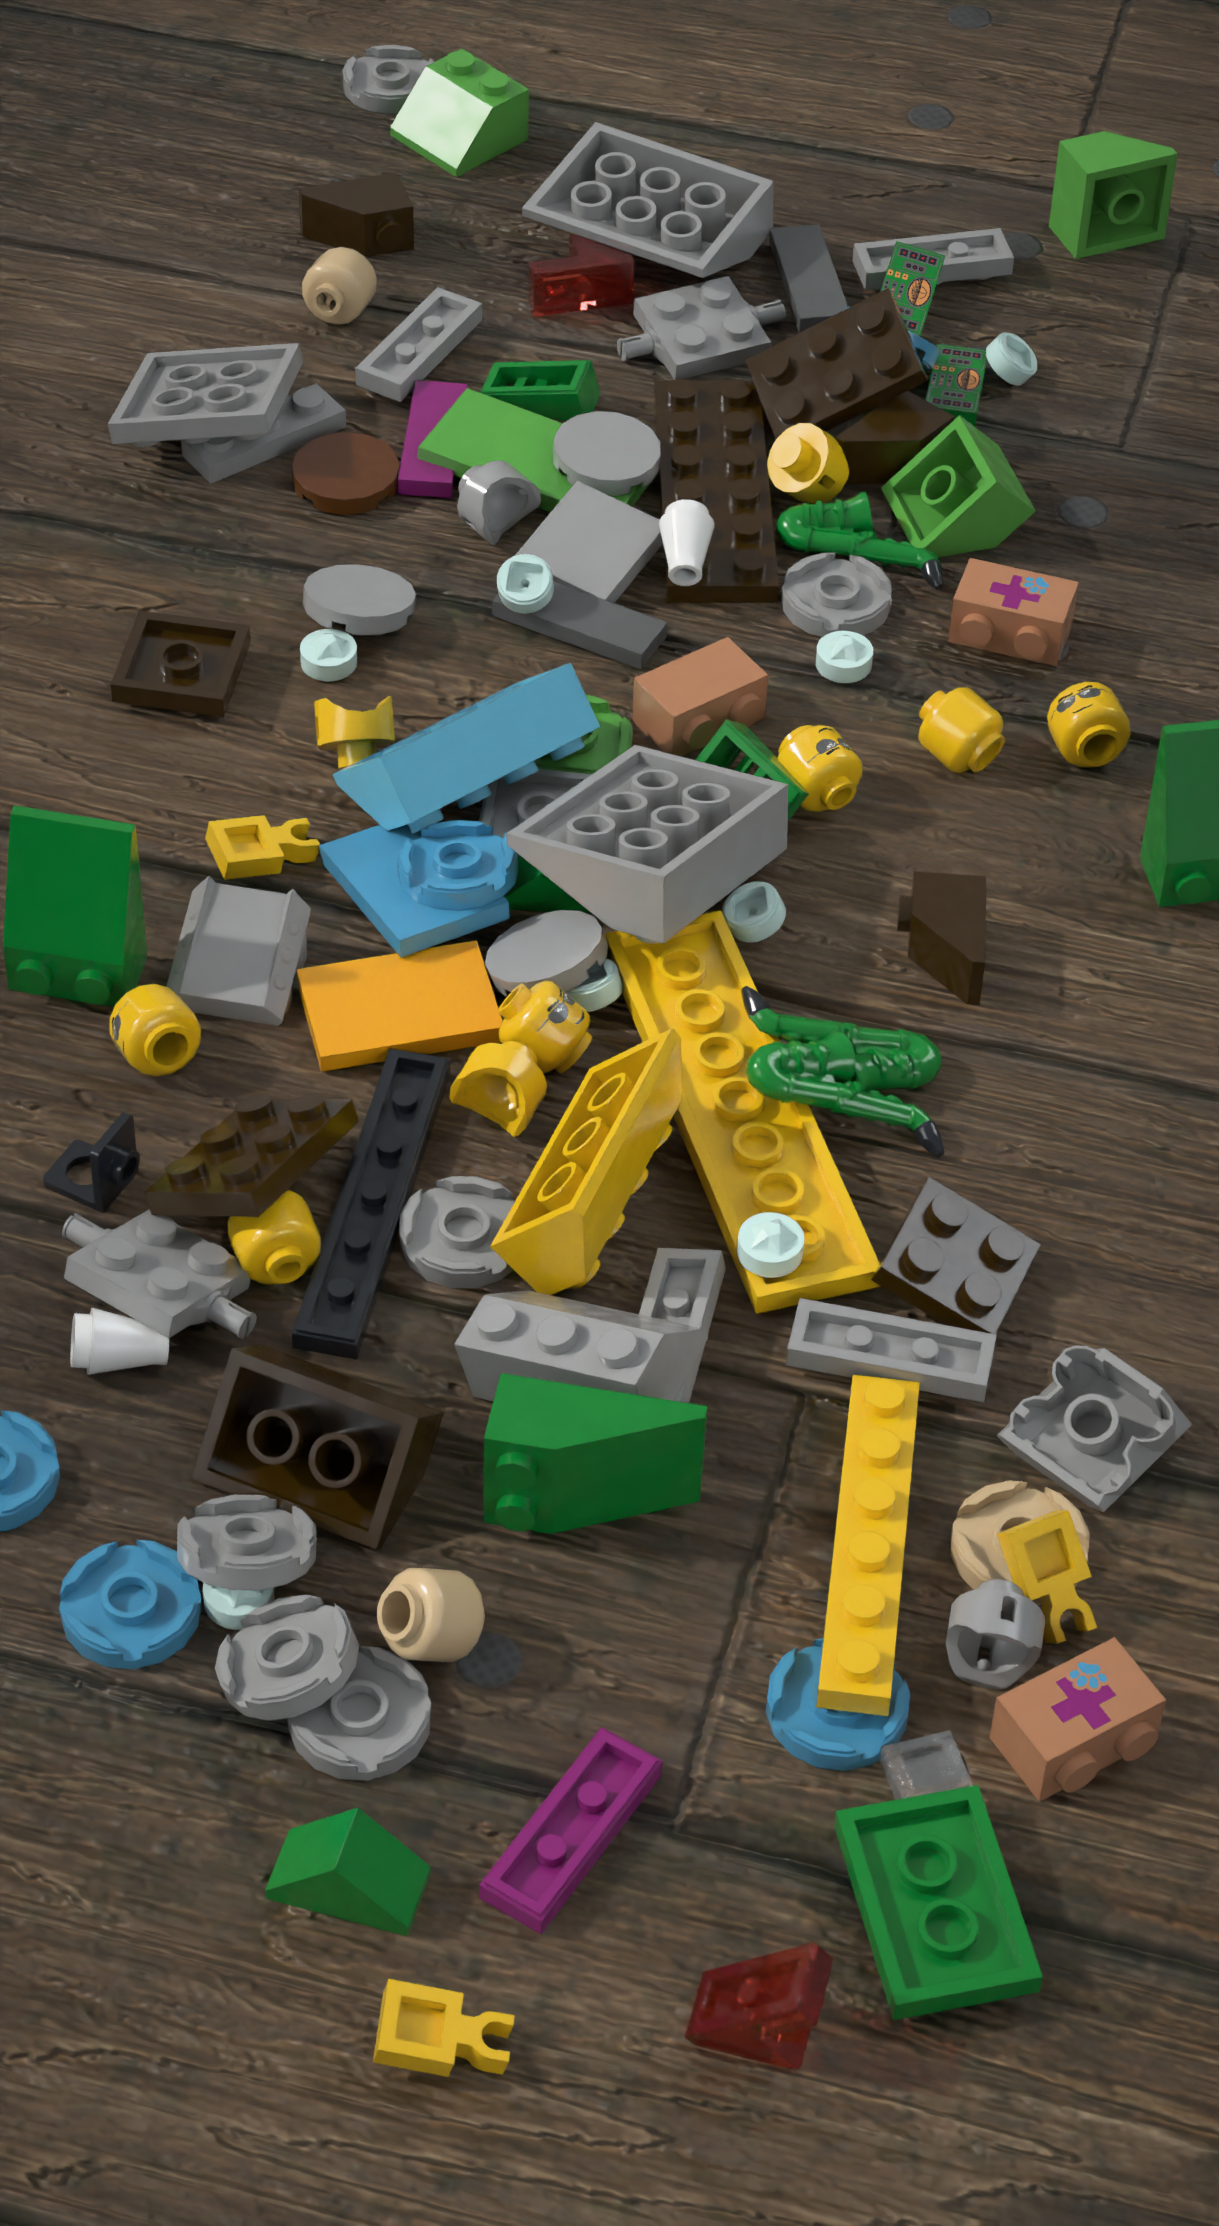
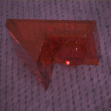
M570 234L569 257L529 262V307L533 317L633 304L634 259L630 254L579 235Z
M813 1942L703 1971L685 2038L692 2044L703 2048L787 2069H800L811 2028L817 2026L819 2015L824 2005L825 1992L834 1958Z

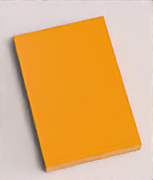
M477 940L427 948L405 957H400L397 953L296 969L297 986L321 1072L385 1062L389 1048L427 1055L475 1047L487 1043H500L498 1033L502 1018L500 1013H498L499 1008Z

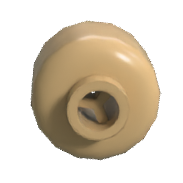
M345 247L329 249L322 254L309 268L302 281V296L308 309L320 320L334 325L350 323L357 318L371 302L377 289V277L370 262L359 252Z
M408 1568L394 1577L381 1595L377 1607V1620L383 1637L391 1651L406 1660L455 1662L467 1656L479 1640L485 1618L482 1596L474 1581L464 1573L455 1570Z

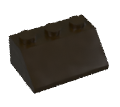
M262 1344L233 1348L230 1352L191 1479L232 1495H263L276 1499V1509L285 1510L291 1514L292 1505L306 1512L316 1524V1527L377 1550L383 1546L424 1477L444 1412Z

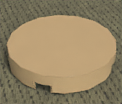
M1012 1480L984 1486L966 1498L957 1512V1518L953 1523L951 1532V1558L959 1576L973 1590L978 1589L983 1582L988 1580L1000 1579L1013 1583L997 1533L1056 1510H1069L1086 1561L1088 1562L1090 1532L1081 1512L1061 1493L1045 1487L1043 1493L1037 1489L1027 1488L1028 1482ZM1039 1598L1032 1600L1037 1606L1042 1605Z

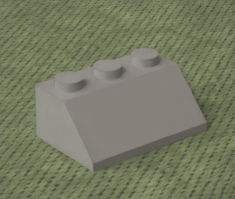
M527 1290L484 1295L454 1345L472 1395L476 1398L494 1401L500 1374L505 1373L673 1401L705 1345L708 1335L704 1328Z

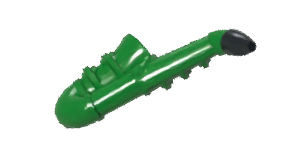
M861 492L856 497L846 501L836 499L835 503H822V500H817L816 504L804 503L792 506L780 514L776 523L777 536L788 548L805 551V553H811V551L836 553L835 555L849 556V558L850 555H856L870 562H882L886 566L890 563L902 565L903 569H906L907 566L917 567V569L921 570L924 579L936 590L943 588L942 566L935 553L924 548L914 547L907 541L898 543L890 538L884 540L877 539L876 533L873 532L871 509L866 492Z
M748 986L741 989L747 1015L759 1031L773 1037H782L787 1042L796 1040L802 1043L825 1039L834 1031L845 1033L851 1041L855 1052L856 1071L851 1082L861 1083L862 1091L869 1092L870 1090L879 1091L901 1088L916 1089L932 1081L941 1070L942 1055L940 1050L925 1035L904 1029L892 1031L858 1027L854 1023L782 1015L772 1011L766 999L754 989Z
M834 1031L825 1039L819 1041L812 1040L809 1043H800V1041L791 1040L789 1043L773 1042L756 1049L747 1060L746 1075L748 1081L763 1096L787 1104L791 1101L827 1108L834 1113L846 1114L849 1118L857 1116L866 1118V1121L869 1122L875 1120L886 1122L887 1126L891 1127L895 1125L905 1126L914 1132L915 1138L928 1152L936 1157H941L945 1153L939 1129L926 1111L913 1104L903 1103L894 1095L885 1097L875 1090H870L869 1092L862 1091L861 1083L851 1082L856 1071L855 1052L851 1041L845 1033Z

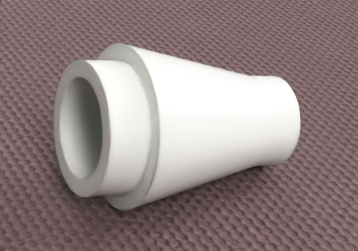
M679 500L671 503L666 508L665 514L659 520V529L669 567V579L680 586H691L698 583L702 578V567L714 530V521L709 515L708 509L702 503L694 500Z
M91 1308L90 1314L74 1313L71 1332V1367L87 1368V1375L146 1365H167L169 1339L130 1317L96 1308Z

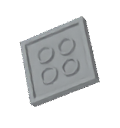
M300 343L147 353L108 422L112 444L131 443L135 447H148L160 441L182 439L188 444H198L215 437L235 436L237 440L249 441L260 438L264 434H269L303 364Z

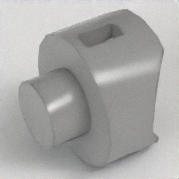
M501 460L489 462L483 466H473L462 476L458 486L460 493L457 504L459 517L492 545H496L504 532L533 510L540 507L541 503L540 490L511 464Z
M988 1580L983 1582L978 1589L961 1594L951 1605L946 1637V1649L954 1674L959 1679L977 1687L995 1690L1006 1689L1015 1683L1040 1657L1045 1627V1617L1041 1608L1025 1597L1023 1590L1019 1586L1006 1580ZM980 1647L990 1650L989 1660L981 1659L977 1661Z

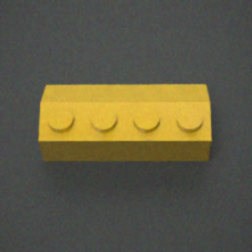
M673 1028L589 1069L490 1245L536 1292L553 1295L569 1287L576 1290L593 1278L600 1267V1261L597 1258L606 1241L620 1229L625 1220V1215L622 1211L626 1203L648 1177L649 1171L646 1169L649 1160L654 1151L670 1136L672 1126L669 1123L682 1101L681 1036Z

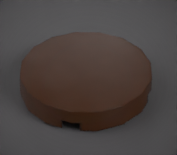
M341 432L326 434L308 441L296 452L291 465L295 493L302 500L304 496L312 500L313 508L325 513L339 515L366 513L378 508V501L384 499L387 495L389 501L398 489L400 464L396 452L384 441L367 434Z

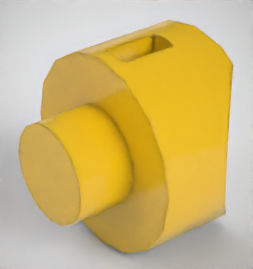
M799 423L787 428L776 439L769 453L767 462L768 475L774 486L802 502L816 504L817 500H822V503L831 501L842 490L849 476L848 463L839 443L833 436L811 423Z
M391 696L382 700L375 709L364 712L344 709L333 704L327 698L314 702L317 748L337 751L338 770H342L376 753V748L395 743Z
M514 1041L504 1042L503 1044L487 1043L477 1046L470 1054L465 1066L451 1085L449 1097L453 1104H458L500 1124L512 1137L519 1136L527 1128L535 1110L544 1099L547 1091V1082L543 1072L538 1067L536 1055L527 1046Z

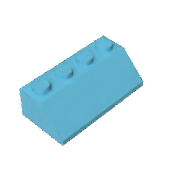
M568 663L519 681L332 775L336 784L386 831L408 824L411 833H415L444 819L440 808L454 801L457 802L459 809H462L490 796L492 793L487 784L503 777L506 784L509 785L537 772L539 769L534 760L550 753L552 760L556 761L582 749L585 745L581 736L599 728L600 725L572 664Z

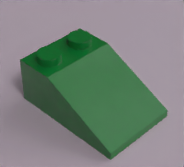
M1219 720L1162 726L1140 853L1141 863L1159 907L1219 900Z
M13 806L10 813L3 935L8 990L114 1007L127 992L136 988L148 958L136 824Z
M501 1373L484 1435V1523L500 1525L508 1530L518 1532L530 1530L554 1534L699 1502L702 1492L708 1406Z

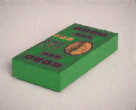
M896 241L881 291L889 288L897 302L907 329L921 336L945 255Z
M937 344V348L941 352L931 371L926 401L953 415L954 420L960 415L975 427L987 368L986 350Z

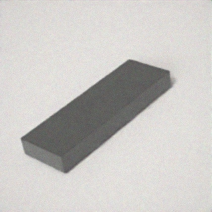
M820 225L770 228L769 245L798 332L800 333L845 310L848 305Z
M554 582V592L549 603L533 613L523 614L510 610L502 603L499 594L492 600V616L640 670L667 637V622L556 582Z

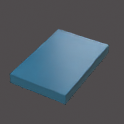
M408 824L388 831L381 825H377L319 845L321 863L400 957H405L509 919V902L504 896L482 907L458 911L435 909L415 902L402 890L398 878L397 856L401 845L409 837L410 843L422 837L421 830L411 833Z

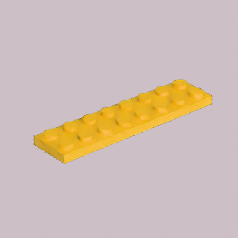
M722 911L700 915L664 944L645 943L638 940L635 935L621 931L605 933L608 943L607 958L617 965L623 984L622 994L642 1042L671 1028L681 1036L682 1101L673 1117L755 1313L758 1314L798 1305L800 1298L818 1301L881 1287L871 1280L880 1263L809 1105L791 1101L787 1104L763 1096L748 1081L746 1075L748 1058L759 1047L772 1044L773 1042H780L778 1037H773L759 1031L747 1015L741 989L745 986L755 991L757 989ZM774 1212L786 1215L800 1225L804 1233L803 1258L800 1265L793 1272L775 1278L762 1277L748 1271L741 1264L737 1255L738 1234L740 1227L748 1218L760 1213Z

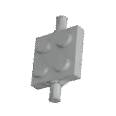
M729 276L635 298L633 315L643 329L644 334L618 339L617 351L622 361L650 354L666 366L674 380L686 379L746 364L747 359L770 348L771 340L761 326L784 322L786 311L784 304H781L779 299L758 306L749 305L742 298Z
M150 1209L112 1230L108 1228L103 1229L83 1218L78 1213H74V1216L71 1215L66 1220L62 1229L63 1238L83 1247L67 1257L64 1279L168 1339L190 1325L204 1322H214L234 1333L240 1339H244V1336L247 1337L253 1330L257 1319L256 1314L230 1301L249 1289L251 1279L248 1277L247 1272L239 1266L237 1258L229 1254L222 1246L202 1239L177 1225L172 1218L166 1215H152Z

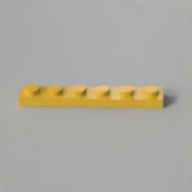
M854 1374L852 1376L816 1708L881 1716L889 1715L920 1382Z

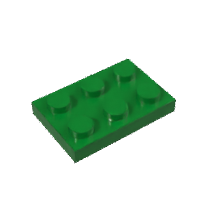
M979 1785L836 1811L834 1828L893 2020L1040 1992L1043 1976Z

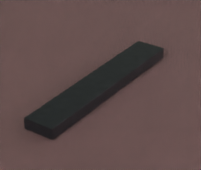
M389 1048L325 1234L320 1255L314 1266L292 1330V1348L357 1360L400 1230V1214L411 1196L451 1074V1059Z

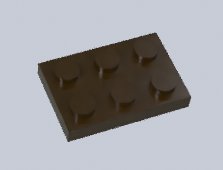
M889 288L746 360L775 439L787 428L799 423H811L826 432L928 381L897 302Z
M257 1094L242 1099L235 1105V1111L217 1127L203 1133L200 1138L201 1141L184 1157L170 1163L165 1169L166 1173L144 1192L151 1214L259 1217L359 1122L353 1100L325 1099L321 1094H308L296 1099H272L268 1094Z

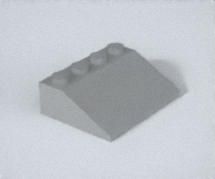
M595 122L522 207V216L704 278L750 259L767 238L770 228H773L774 181Z
M634 745L506 833L507 845L611 929L635 935L638 940L645 943L664 944L787 849L788 784Z

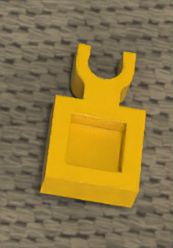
M265 815L209 821L205 837L224 880L281 873L283 860H288L292 863L316 862L320 845L318 839L306 840L310 825L307 818L292 819L286 821L282 826L270 827Z
M1056 1510L997 1533L1013 1583L1023 1590L1025 1597L1031 1601L1037 1598L1041 1601V1611L1045 1617L1043 1636L1046 1643L1058 1644L1066 1641L1060 1627V1618L1067 1609L1074 1617L1077 1631H1090L1097 1628L1089 1605L1077 1596L1074 1587L1075 1583L1092 1576L1069 1510Z
M388 1979L383 1991L373 2063L449 2077L456 2056L465 2058L472 2066L479 2070L503 2075L509 2063L510 2052L489 2048L484 2043L482 2036L491 2034L508 2038L514 2025L515 2015L492 2011L484 2012L475 2017L462 2015L464 1993Z

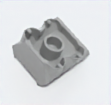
M208 876L192 891L166 987H169L178 994L194 1013L279 1026L283 1022L284 1014L289 1011L292 1002V983L294 975L297 973L296 969L303 968L307 959L306 928L311 908L293 888L287 894L215 883Z
M1075 1345L1066 1348L1053 1363L1052 1376L1054 1381L1038 1396L1023 1399L1011 1413L1010 1423L997 1434V1437L1017 1456L1084 1504L1098 1511L1105 1512L1192 1423L1162 1387L1105 1348L1093 1349L1088 1346Z

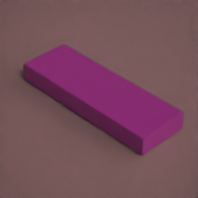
M415 380L398 476V494L452 498L455 482L454 470L418 459V447L466 388H468V384Z
M601 1727L479 1884V1899L542 1935L662 1776L663 1761Z

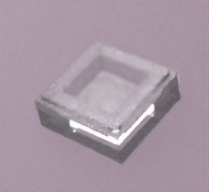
M950 1730L882 1746L880 1763L895 1800L973 1786Z

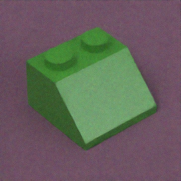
M461 48L425 67L390 127V136L451 175L458 177L528 140L529 89Z
M1107 131L1059 141L1049 228L1075 259L1165 239L1178 153L1171 147Z
M960 415L881 488L910 544L935 553L937 558L996 548L1036 511L999 445Z

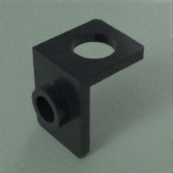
M122 1112L95 1145L82 1140H74L43 1176L44 1187L104 1213L139 1171L140 1154L136 1148L133 1115ZM80 1163H90L92 1184L79 1185L68 1179L67 1174L72 1167Z

